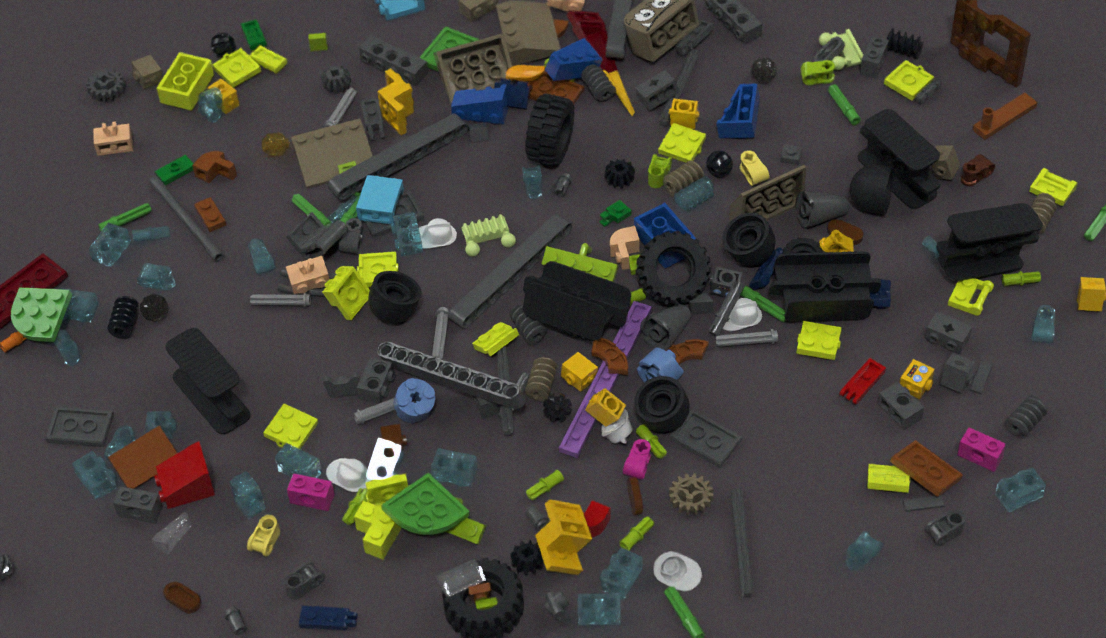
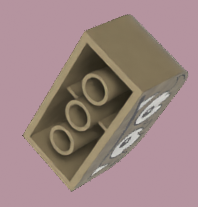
M644 0L624 18L631 52L651 62H654L699 26L694 0Z

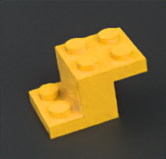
M390 68L385 71L387 86L377 91L382 117L402 136L407 133L405 117L414 113L413 90L409 83H405L401 76Z
M549 499L545 503L550 522L535 535L544 564L549 571L579 575L583 569L577 553L592 540L583 511L578 504Z

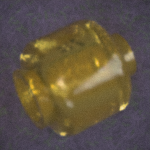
M268 133L265 135V138H262V150L268 156H282L285 154L286 149H289V140L285 138L283 133Z

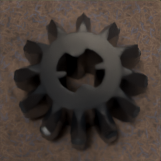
M617 158L615 162L610 160V163L606 165L604 177L608 185H613L614 188L620 186L623 189L624 185L629 187L630 183L634 182L635 169L631 162H626L625 159L619 161Z
M521 540L520 546L514 545V551L510 554L512 559L511 565L513 568H516L518 574L524 571L525 576H527L528 572H532L535 575L536 570L542 571L544 560L538 542L532 544V541L529 540L525 544Z

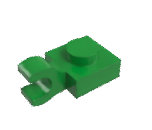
M619 200L600 214L602 220L599 223L604 227L613 221L618 224L631 216L632 210Z

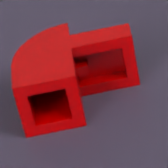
M593 500L585 513L583 512L591 537L601 534L611 519V508Z

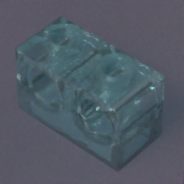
M415 212L394 215V223H391L392 234L397 236V239H394L396 250H400L401 256L422 253V241Z
M107 223L89 248L92 261L112 267L115 261L120 258L124 249L130 244L127 229Z
M378 438L365 477L371 480L383 479L377 476V470L380 467L388 469V475L384 478L397 475L398 471L394 469L397 462L401 463L404 455V452L401 451L402 446ZM386 448H392L395 451L394 456L390 459L383 456Z
M285 443L275 456L278 471L290 477L294 473L318 478L322 473L319 458L288 443Z
M438 448L431 466L432 477L439 482H450L458 486L471 487L478 468L477 456Z
M93 451L72 463L77 477L96 500L117 488L114 481L116 479L115 473L111 468L107 469L104 459L101 456L97 457Z
M1032 467L1027 470H1021L1010 478L1005 477L1001 479L997 484L995 495L1007 511L1011 512L1044 497L1046 484Z
M621 547L617 554L614 553L612 555L607 570L604 569L599 580L601 581V590L624 600L643 569V557Z

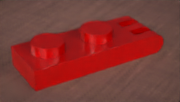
M869 358L841 389L839 395L843 397L849 392L846 399L850 401L854 397L852 403L858 404L886 372V367Z

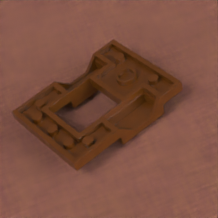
M956 0L950 43L959 48L958 55L984 73L991 70L1016 88L1020 86L1031 33L1004 15H988L978 8L977 0ZM985 31L990 35L997 32L1010 41L1006 60L983 45Z

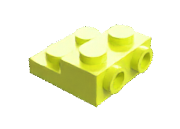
M341 266L335 271L336 276L324 284L325 289L322 293L331 306L338 307L346 320H352L368 301L370 289L354 266Z

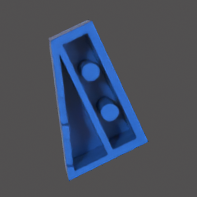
M583 38L551 53L545 71L553 81L581 78L582 71L592 64L600 67L603 59L588 41Z
M739 84L730 99L731 103L728 108L724 109L722 118L718 119L716 123L719 138L755 137L760 102L758 85Z
M501 85V88L492 89L490 86L486 87L485 90L479 91L476 88L455 91L451 112L452 114H457L462 120L504 124L508 112L506 85Z

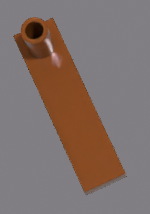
M1024 92L995 112L992 108L986 107L983 109L982 120L974 124L972 130L986 140L1035 109L1038 102Z

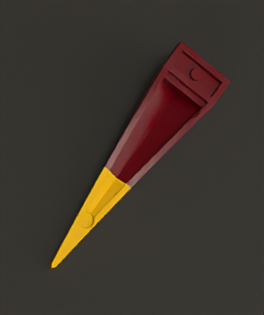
M569 10L567 17L573 25V32L579 40L585 38L603 59L600 68L616 88L615 93L633 117L635 111L622 84L614 58L606 57L608 36L604 21L598 12Z

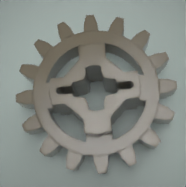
M695 473L692 477L685 474L684 479L678 476L677 482L673 481L672 487L669 488V500L673 502V508L679 507V513L684 510L687 515L690 512H694L697 515L698 510L704 513L705 507L710 508L711 501H713V487H710L709 480L704 482V476L696 478Z

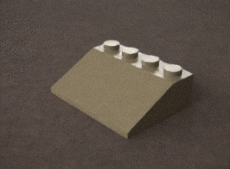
M512 0L496 5L512 66L549 57L551 53L560 49L549 5H546L547 3Z
M503 33L433 52L450 103L453 101L455 91L475 88L479 91L485 90L486 87L490 86L494 89L495 82L501 80V78H506V71L512 67Z
M360 118L291 136L293 151L307 189L329 183L333 177L339 175L338 165L355 161L356 165L373 157Z
M800 166L741 193L729 207V219L732 221L735 217L744 213H758L766 220H769L796 208L797 195L805 190L806 166Z

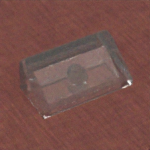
M475 560L468 561L436 576L447 597L485 580L482 569Z

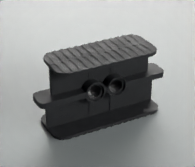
M892 109L882 110L868 118L860 128L861 135L868 140L867 148L858 153L859 162L864 167L867 165L893 167L892 193L907 207L917 209L937 197L940 182L929 171L930 165L939 160L940 152Z
M1026 203L952 214L947 219V223L952 230L949 239L940 241L936 245L939 253L938 261L947 276L955 281L1020 270L1024 265L1023 260L1019 256L1023 245L1038 242L1039 235L1036 231L1042 229L1043 223L1034 209Z
M868 252L780 254L775 260L773 274L776 275L777 281L771 283L769 291L771 295H784L786 308L784 316L788 322L864 320L870 316L874 306V300L870 298V293L880 290L881 280L879 278H871L869 266L871 257Z
M555 261L545 264L540 278L529 275L524 280L523 291L525 297L523 311L527 317L591 340L601 338L604 326L607 323L619 327L626 324L631 291L624 285Z
M187 329L166 343V351L180 367L173 373L174 382L217 433L227 434L250 419L249 409L231 390L239 383V375L199 329Z

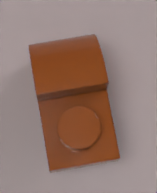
M220 151L207 152L200 156L192 165L195 177L207 183H211L218 174L230 180H234L237 176L235 165L231 161L226 160L224 153Z

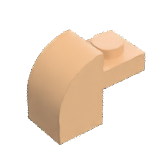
M635 226L619 229L610 238V257L616 258V262L620 263L622 270L629 269V254L640 252L639 237Z

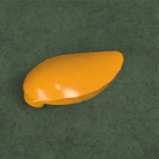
M515 65L506 71L505 77L506 79H511V81H532L544 74L545 67Z

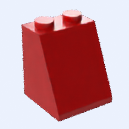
M199 441L156 466L157 475H154L157 487L161 486L162 490L158 491L161 503L166 502L168 509L215 495Z

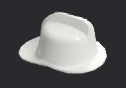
M436 218L431 220L428 225L415 230L412 240L417 247L429 249L452 244L456 240L457 233L449 222Z
M748 298L738 299L730 313V319L725 323L723 329L736 331L757 325L761 321L762 313L757 307L756 301Z
M626 409L623 410L619 420L606 427L602 425V436L606 437L613 444L619 442L626 444L627 437L633 431Z
M337 459L329 464L326 469L328 480L351 492H358L359 488L366 489L365 482L371 481L369 470L356 459Z
M671 551L660 555L653 567L657 580L671 587L674 586L677 590L681 591L695 588L702 576L701 569L695 561Z

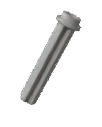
M353 88L346 91L330 119L325 121V127L339 124L356 97L357 91Z
M307 292L303 295H251L250 303L251 305H303L306 308L311 305V295L307 294Z
M446 307L438 308L435 313L437 320L432 352L433 357L442 360L449 319V309Z
M773 329L767 332L716 336V345L718 347L767 342L774 344V342H778L777 330L773 331Z
M394 398L361 411L359 409L353 413L356 423L363 425L367 420L395 410L393 406Z

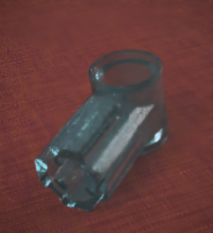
M258 238L251 240L248 244V249L253 258L252 261L257 275L275 269L272 255L268 253L263 240Z
M59 329L53 343L62 355L65 364L74 366L81 361L77 344L70 338L66 330Z

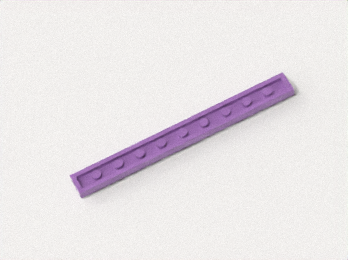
M636 301L633 302L628 311L626 324L620 327L613 341L624 352L627 359L641 333L640 324L642 320L652 312V306ZM605 361L602 362L559 446V452L578 458L597 419L585 411L589 400L594 394L605 388L611 392L620 375L608 373V366Z

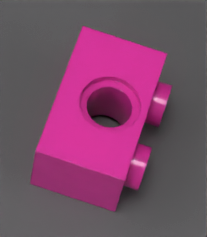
M968 427L960 441L957 455L995 472L1003 458L1006 444Z
M294 473L287 488L291 504L329 511L335 495L332 481Z

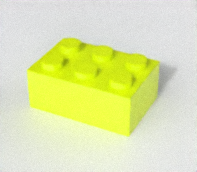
M179 52L157 87L160 103L192 111L214 76L211 60Z

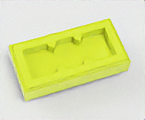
M261 45L249 55L257 64L276 74L287 64L286 58Z

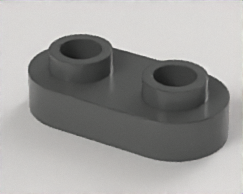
M838 36L833 37L816 53L814 62L832 61L834 57L844 50L845 42Z

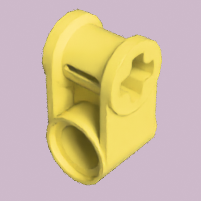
M744 151L741 154L742 163L740 164V171L751 186L770 178L768 169L753 151Z
M265 515L259 520L257 527L248 540V551L254 550L263 553V556L266 557L270 555L280 535L279 525L274 516Z

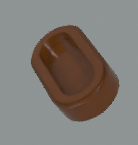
M839 219L832 220L828 224L827 231L829 235H831L833 230H838L851 238L854 245L861 243L863 240V231L859 227Z
M628 477L627 488L633 515H641L643 513V501L638 479L636 477Z
M171 582L165 586L163 594L166 601L181 611L191 614L198 611L201 607L199 595L183 584Z

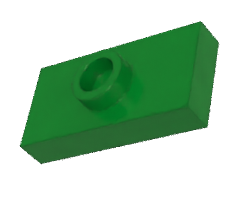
M257 19L241 23V28L250 50L257 49L260 45L263 47L267 46Z
M184 155L156 170L155 174L166 186L193 171L192 165L194 163L187 155Z

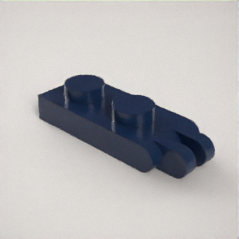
M782 248L774 249L771 256L760 265L749 284L753 290L760 287L764 288L769 284L775 260L780 254H783Z
M302 606L299 627L345 631L347 627H356L358 614L350 612L348 608Z

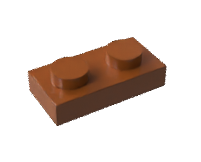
M211 197L194 204L197 213L209 232L226 226L225 219Z
M489 582L468 587L469 602L476 604L475 601L490 598L491 589Z

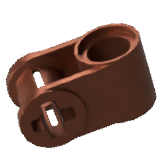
M978 154L963 165L964 174L961 176V182L966 186H973L984 178L989 177L995 170L996 165L982 154Z

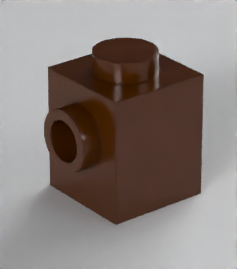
M400 424L380 427L384 456L397 457L404 455V446H407L406 434H401Z

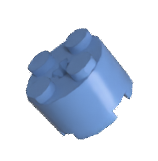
M654 348L638 363L639 366L637 367V372L644 383L658 376H668L678 380L684 373L675 360L676 355L669 349L665 351L660 348Z
M407 379L399 386L394 398L393 406L397 416L408 423L425 420L434 406L435 391L423 380Z

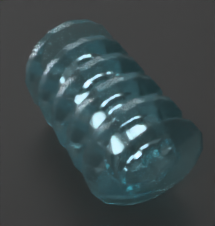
M703 176L675 193L674 200L680 208L690 212L691 207L696 208L697 204L701 205L703 201H708V197H714L713 183L709 177Z

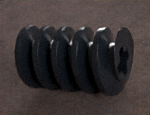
M894 28L891 29L886 38L889 40V50L892 51L895 47V52L901 50L902 54H906L908 51L909 56L915 53V58H919L924 45V41L921 42V36L914 40V34L910 38H908V32L901 36V30L894 34Z
M121 296L115 300L107 330L112 336L119 339L130 337L137 308L139 307V303L135 298Z

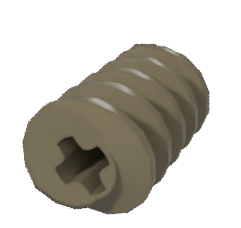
M688 161L680 168L666 175L663 179V184L671 197H676L677 193H682L683 190L688 189V186L691 187L694 183H698L699 179H704V172L696 162Z
M1047 193L1038 194L1031 206L1043 223L1042 229L1036 231L1038 234L1045 232L1054 212L1057 210L1054 197Z
M540 357L534 360L525 388L528 397L538 402H544L545 399L549 398L548 395L554 381V375L556 374L555 369L557 368L555 361L547 357Z

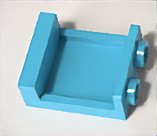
M374 0L376 4H379L380 14L384 15L387 21L425 10L424 0Z
M367 175L356 206L358 219L394 225L395 208L400 194L404 193L403 180Z

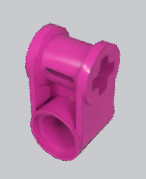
M639 439L634 442L624 464V475L643 480L651 457V445L647 440Z

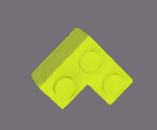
M363 501L354 516L356 529L366 533L363 538L365 553L384 560L402 527L396 524L382 510V507Z

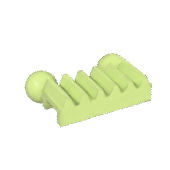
M847 29L846 33L837 35L836 32L832 35L829 33H822L820 35L819 43L822 46L836 36L845 42V48L840 53V56L832 59V62L835 64V70H841L844 66L848 68L861 65L863 53L850 29Z
M501 214L498 218L492 216L491 220L485 218L484 222L478 220L476 224L472 221L470 225L464 223L461 227L462 234L466 240L465 251L470 257H475L479 254L480 247L477 243L502 237V245L510 248L516 242L515 236L509 233L506 220Z

